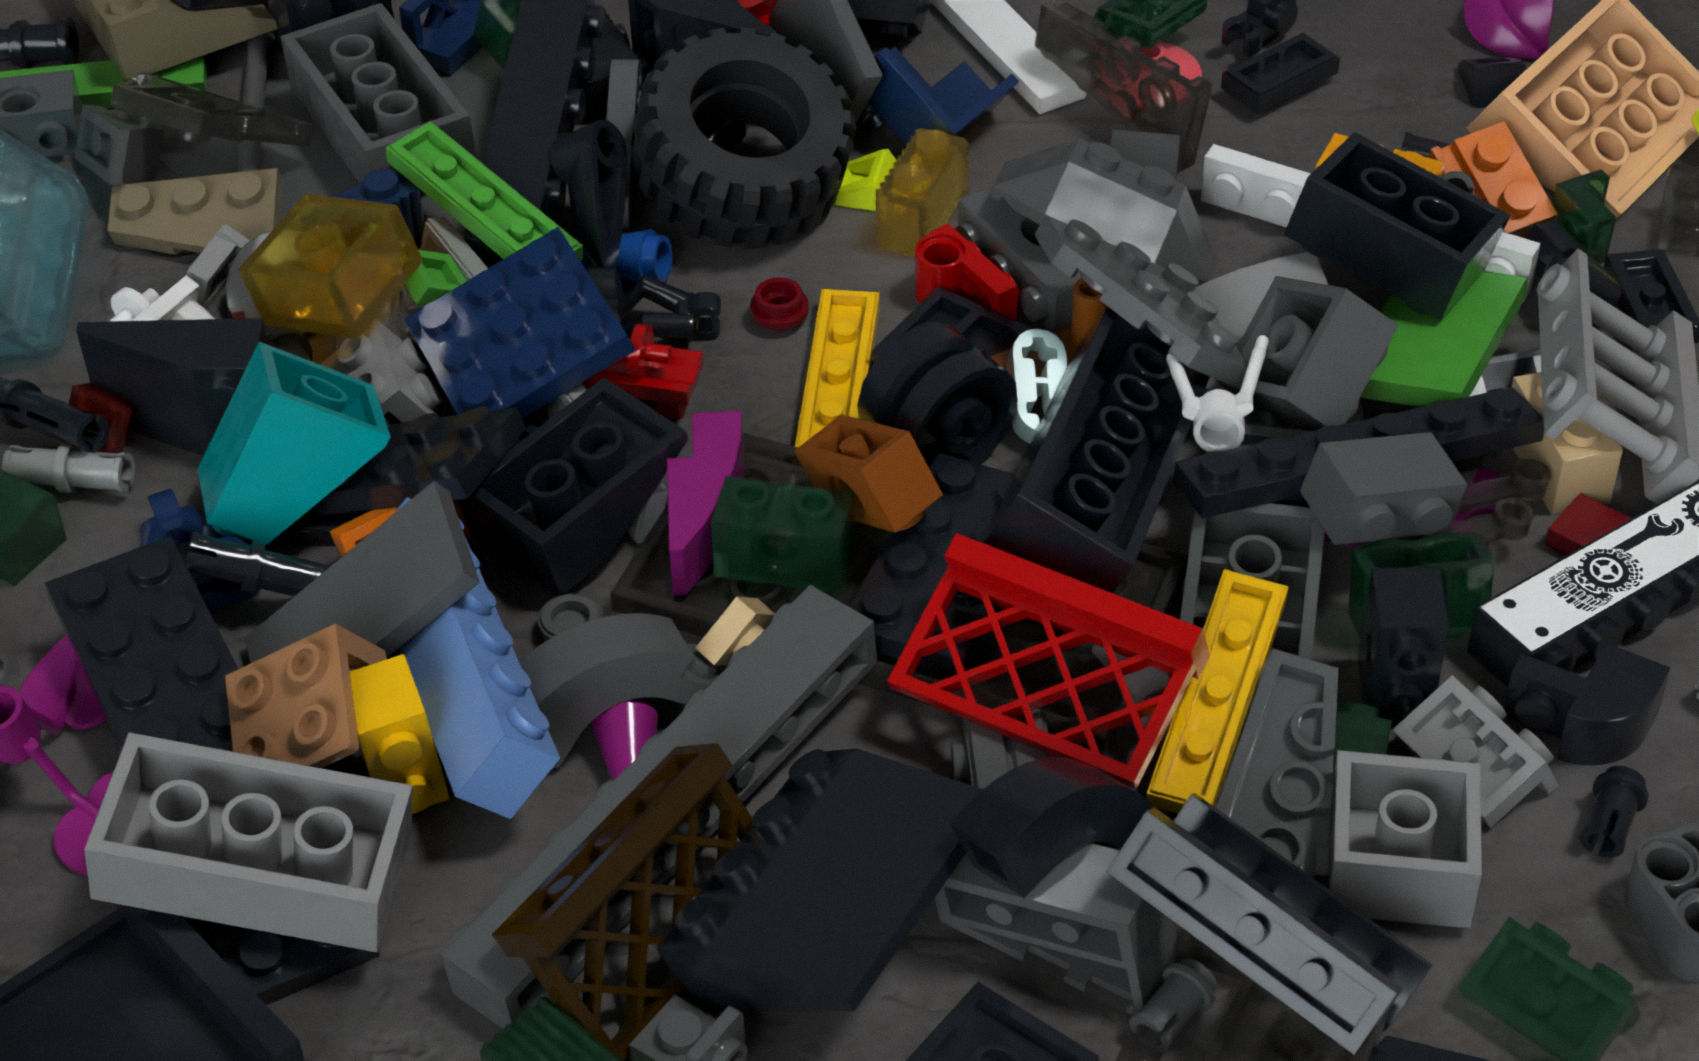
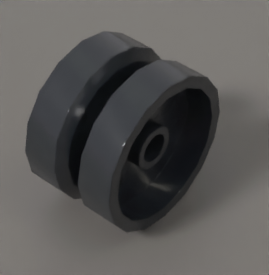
M931 322L916 326L895 339L875 360L862 383L857 403L859 419L909 431L929 468L938 453L981 464L999 445L1012 423L1018 402L1017 386L1007 370L987 354L979 353L971 341L951 325Z

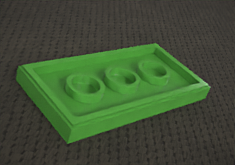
M1483 272L1441 321L1431 315L1421 314L1412 310L1405 301L1391 294L1380 312L1399 326L1388 344V351L1384 360L1375 368L1360 398L1424 407L1438 401H1451L1469 397L1527 296V277Z

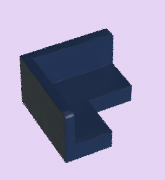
M894 46L890 50L883 48L874 56L883 76L868 103L926 166L992 112L1019 81L1011 74L990 90L964 61L931 87Z

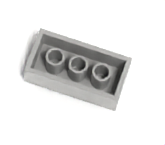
M128 732L84 849L90 899L378 952L411 838L413 785Z

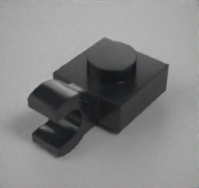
M1248 0L1246 11L1224 22L1221 43L1227 46L1236 39H1244L1243 55L1247 57L1256 55L1261 51L1262 47L1279 35L1287 33L1292 28L1298 15L1296 0Z

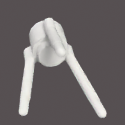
M1260 335L1256 340L1240 392L1236 395L1227 390L1214 389L1200 398L1196 397L1181 362L1170 353L1167 355L1166 360L1182 401V415L1193 421L1195 441L1203 450L1208 452L1229 450L1239 447L1243 441L1245 433L1244 416L1253 411V395L1269 343V339L1265 335Z

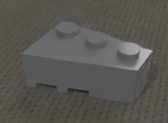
M1093 843L1082 845L1060 859L1025 898L974 868L967 854L964 855L935 896L941 922L1020 961L1024 959L1028 951L1068 970L1063 982L1083 992L1088 983L1093 982L1129 1000L1126 1013L1132 1016L1142 1009L1163 984L1162 974L1165 968L1172 963H1178L1181 959L1174 921L1106 872L1120 850Z

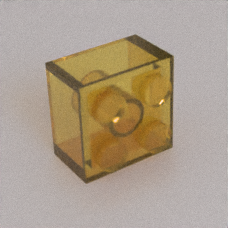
M304 194L237 271L265 325L359 339L394 295L403 288L405 282L423 262V259L397 205Z

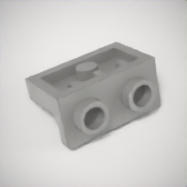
M1453 675L1392 730L1398 741L1416 758L1480 763L1481 820L1490 828L1536 786L1541 788L1547 795L1559 786L1548 766L1554 759V756L1541 740L1526 728L1517 735L1502 721L1507 716V713L1492 695L1479 685L1470 692Z

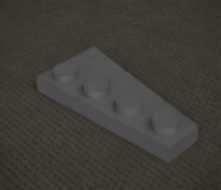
M1272 648L1216 808L1328 888L1338 668Z

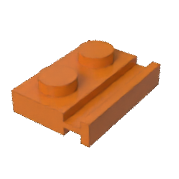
M1505 121L1457 138L1451 145L1440 148L1436 146L1431 148L1427 158L1444 162L1442 176L1451 171L1466 173L1474 183L1473 192L1478 198L1511 215L1503 232L1522 237L1534 223L1543 224L1556 219V210Z

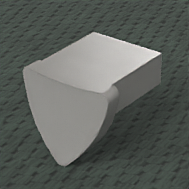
M225 224L219 228L215 236L189 267L186 274L200 285L197 303L206 310L224 288L232 261L243 246L250 241Z

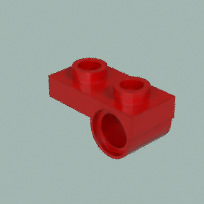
M948 223L930 231L928 235L917 242L915 246V297L919 304L939 286L1017 321L1018 285L1010 274L1001 271L985 257L973 241L965 239Z

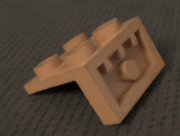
M335 623L225 675L233 752L323 768L354 754L359 749L350 671L386 660V651Z

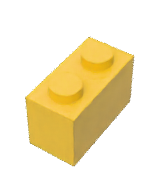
M402 654L350 671L359 748L369 777L413 785L412 813L420 812L429 806L450 800L426 712L405 655Z

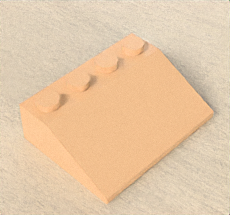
M1601 0L1501 92L1466 129L1473 133L1505 121L1541 186L1615 221L1699 137L1691 120L1693 114L1699 109V71L1629 0Z

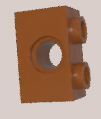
M841 414L794 451L828 513L896 533L912 527L923 518L925 509L943 495L912 435L906 430Z

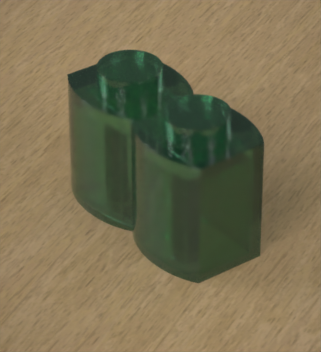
M1469 532L1440 533L1424 537L1418 541L1388 539L1361 544L1352 548L1348 615L1361 639L1372 568H1440L1449 624L1447 638L1461 637L1471 632L1475 607L1492 597L1495 558L1482 536Z

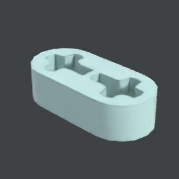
M1038 328L1030 329L1020 334L1014 342L1007 359V371L1016 382L1018 397L1012 419L1013 430L1022 440L1031 444L1040 425L1038 415L1030 413L1037 396L1042 397V408L1045 414L1068 367L1065 347L1061 340L1050 331ZM1031 350L1037 351L1039 359L1046 361L1040 377L1035 375L1033 359L1026 358Z

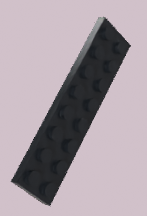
M171 536L45 582L47 593L121 751L128 732L233 752L225 675L238 670V667L187 568H184L185 563ZM201 920L216 953L266 1005L380 957L379 949L378 952H371Z

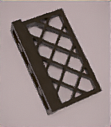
M718 743L675 747L492 933V936L507 957H522L597 1061H624L630 1054L629 1044L674 995L681 998L687 992L685 986L670 967L669 978L659 989L645 988L648 945H660L665 937L648 936L651 893L674 895L673 928L675 926L674 918L679 910L702 891L701 888H693L696 846L717 848L718 861L724 854L737 846L740 842L737 841V837L741 840L753 825L751 822L752 816L724 777V774L733 765ZM708 795L720 811L718 839L696 837L698 806ZM678 828V834H672ZM662 843L677 844L674 886L652 884L653 853ZM633 875V882L627 881ZM617 890L632 891L629 934L606 932L608 900ZM587 923V931L580 930ZM571 938L586 940L583 984L569 983L552 959ZM605 941L629 943L626 987L602 985ZM577 992H583L582 999ZM602 994L626 995L624 1027L610 1040L600 1026ZM645 997H650L649 1000L644 1004Z

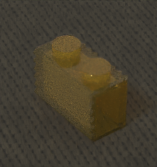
M924 128L915 130V135L911 136V142L906 143V149H902V155L898 156V162L893 163V169H889V175L884 176V182L880 183V189L876 190V239L879 248L915 257L917 242L928 235L930 231L949 222L958 207V200L964 198L969 190L966 186L969 181L966 177L969 172L966 168L969 163L966 159L969 155V152L966 150L969 143L965 138L949 135L939 130Z

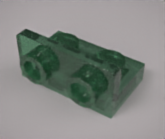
M1109 0L1098 7L1092 20L1091 29L1094 34L1092 53L1104 58L1126 42L1135 47L1151 49L1205 12L1208 0Z
M1511 917L1507 919L1458 987L1463 996L1560 1061H1599L1622 1027L1626 1024L1633 1028L1641 1017L1635 998L1630 996L1634 987L1624 977L1600 962H1596L1590 970L1567 955L1572 947L1553 930L1539 922H1534L1531 928L1527 929Z

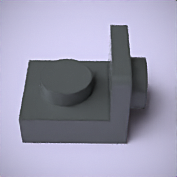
M674 995L629 1044L631 1061H745L748 1052L745 1043L744 1016L742 1012L732 1006H728L716 1019L677 995Z

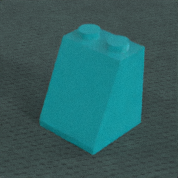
M258 342L197 469L207 524L212 525L214 530L224 537H239L245 541L249 538L266 545L280 535L386 447L391 436L375 386L265 343Z

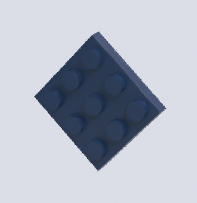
M559 227L532 241L527 246L487 270L480 272L475 277L404 319L457 415H462L466 411L477 407H487L490 411L517 407L521 418H524L636 350Z

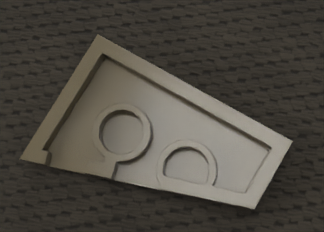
M278 168L133 183L121 186L115 185L112 186L107 231L116 245L174 255L183 250L201 253L223 224L230 226L251 241L263 232L280 229L283 179Z

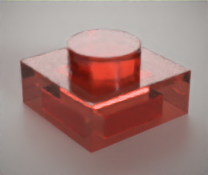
M93 383L72 385L69 404L93 414H100L107 419L110 434L108 441L97 452H123L132 407Z

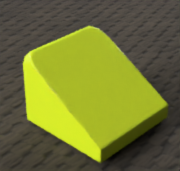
M882 149L848 162L834 206L878 212H895L899 209L908 183L907 175L889 149Z

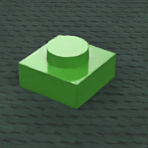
M404 247L393 263L395 270L407 288L409 297L422 307L466 282L465 277L450 254Z

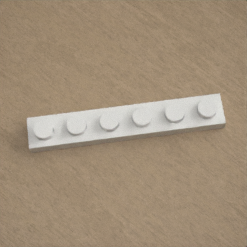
M1213 144L1204 157L1201 201L1287 227L1306 179L1311 173ZM1502 232L1484 272L1527 277L1528 296L1533 285L1540 243Z

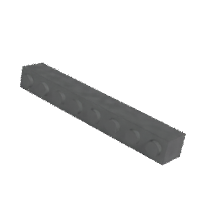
M809 585L792 603L783 605L775 613L770 625L749 646H743L737 650L730 659L727 668L705 690H699L691 696L683 712L661 734H656L645 742L638 757L615 780H609L599 788L592 803L569 826L558 829L551 836L544 851L521 874L510 877L503 884L496 899L472 923L464 924L453 934L447 948L440 954L452 993L516 1038L553 999L522 957H507L492 936V933L675 747L718 743L733 765L724 774V777L743 803L878 663L873 620L812 585ZM709 795L698 806L696 837L709 838L719 828L720 811ZM678 828L672 834H678ZM662 843L653 853L652 884L664 885L675 874L677 844ZM633 875L627 881L633 882ZM617 890L608 900L606 932L618 933L630 920L632 891ZM587 923L580 930L587 931ZM571 938L552 958L569 982L584 968L585 939Z

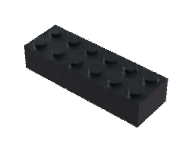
M1107 305L1076 348L984 539V544L1110 593H1114L1132 569L1192 423V420L1182 415V401L1166 360L1171 346L1153 334L1148 328L1147 323L1142 329L1138 330ZM1181 362L1194 395L1199 398L1202 397L1210 376L1193 370Z

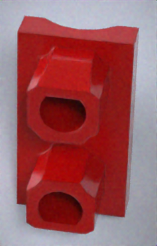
M638 323L635 325L630 337V341L636 350L582 382V385L588 390L604 377L635 398L652 400L654 410L665 418L680 420L686 413L692 393L704 366L703 352L655 344L652 326Z

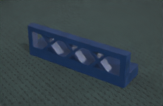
M407 0L399 7L402 30L434 70L451 75L518 14L521 0ZM429 7L424 25L421 27L420 14Z

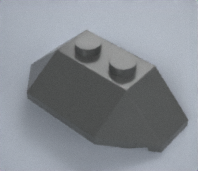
M1080 138L1004 163L989 196L1003 203L1008 202L1015 211L1039 225H1041L1046 215L1066 224H1069L1072 219L1079 220L1096 230L1101 235L1102 240L1118 246L1121 241L1128 242L1148 255L1151 262L1166 268L1169 263H1174L1183 267L1199 281L1197 286L1208 281L1215 259L1214 252L1186 186L1176 182L1174 177L1167 171L1154 166L1143 167L1123 158L1110 145L1101 142L1089 143Z

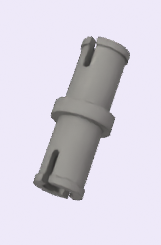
M62 444L58 449L26 448L10 445L9 450H6L4 453L2 471L5 481L12 485H18L19 483L55 486L59 492L76 493L80 488L128 492L135 478V462L133 456L127 452L87 453L70 444Z

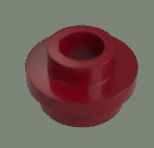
M778 277L763 281L756 288L755 294L750 301L752 319L758 325L774 331H785L798 326L806 319L809 312L807 296L802 292L797 282L788 278Z

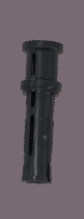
M71 17L60 18L58 23L38 25H30L27 20H17L15 23L10 24L9 29H0V61H12L21 68L32 67L34 62L62 60L65 65L76 64L78 61L79 39L76 25Z

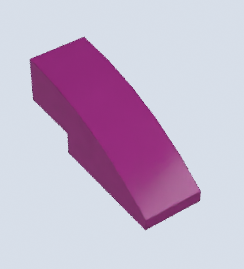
M742 411L691 413L693 457L667 458L669 553L673 596L687 595L708 570L723 546L737 514L744 477Z

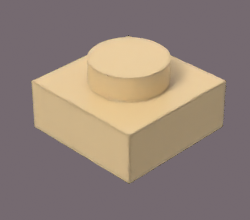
M736 596L695 648L713 665L728 666L730 659L736 651L743 646H749L771 623L775 613L758 598Z

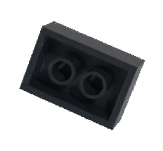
M1354 132L1307 177L1284 235L1301 244L1308 253L1317 257H1325L1352 272L1359 281L1368 285L1378 286L1405 301L1412 310L1421 314L1431 315L1441 321L1484 272L1511 215Z

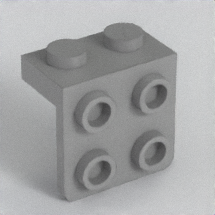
M375 319L362 331L346 338L336 352L319 364L374 385L384 415L390 412L401 422L412 421L429 413H436L439 417H443L439 408L443 398L429 378L427 368L430 365L419 345L411 338H406L402 341L378 319Z

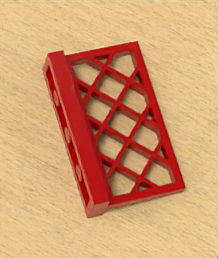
M956 533L944 555L948 567L887 680L890 688L1055 757L1076 759L1136 790L1191 678L1199 679L1210 657L1203 628ZM957 590L983 600L988 614L987 617L950 630L945 613ZM992 604L1005 608L1006 610L995 613ZM1026 618L1044 625L1048 641L1010 654L1001 630L1002 627ZM939 624H940L943 633L934 636V634H935V632H936V630H937V628H938V626H939ZM1053 628L1067 634L1056 637ZM994 631L1003 658L965 671L956 644ZM1087 642L1105 649L1110 662L1109 666L1074 679L1071 678L1062 655L1063 651ZM949 648L958 673L957 675L933 684H928L912 677L922 657ZM1114 652L1129 658L1118 662ZM1055 655L1065 682L1026 696L1016 669ZM1150 666L1172 675L1163 694L1134 704L1124 676ZM1009 672L1019 699L993 709L977 704L971 686ZM1116 679L1127 707L1087 721L1077 693ZM963 689L967 699L957 696L953 692ZM1070 696L1081 724L1056 734H1050L1038 729L1032 710ZM1024 714L1028 724L1018 721L1013 717ZM1152 714L1144 730L1140 718ZM1133 721L1139 742L1128 764L1126 765L1101 755L1093 736ZM1087 739L1090 750L1075 744V742Z

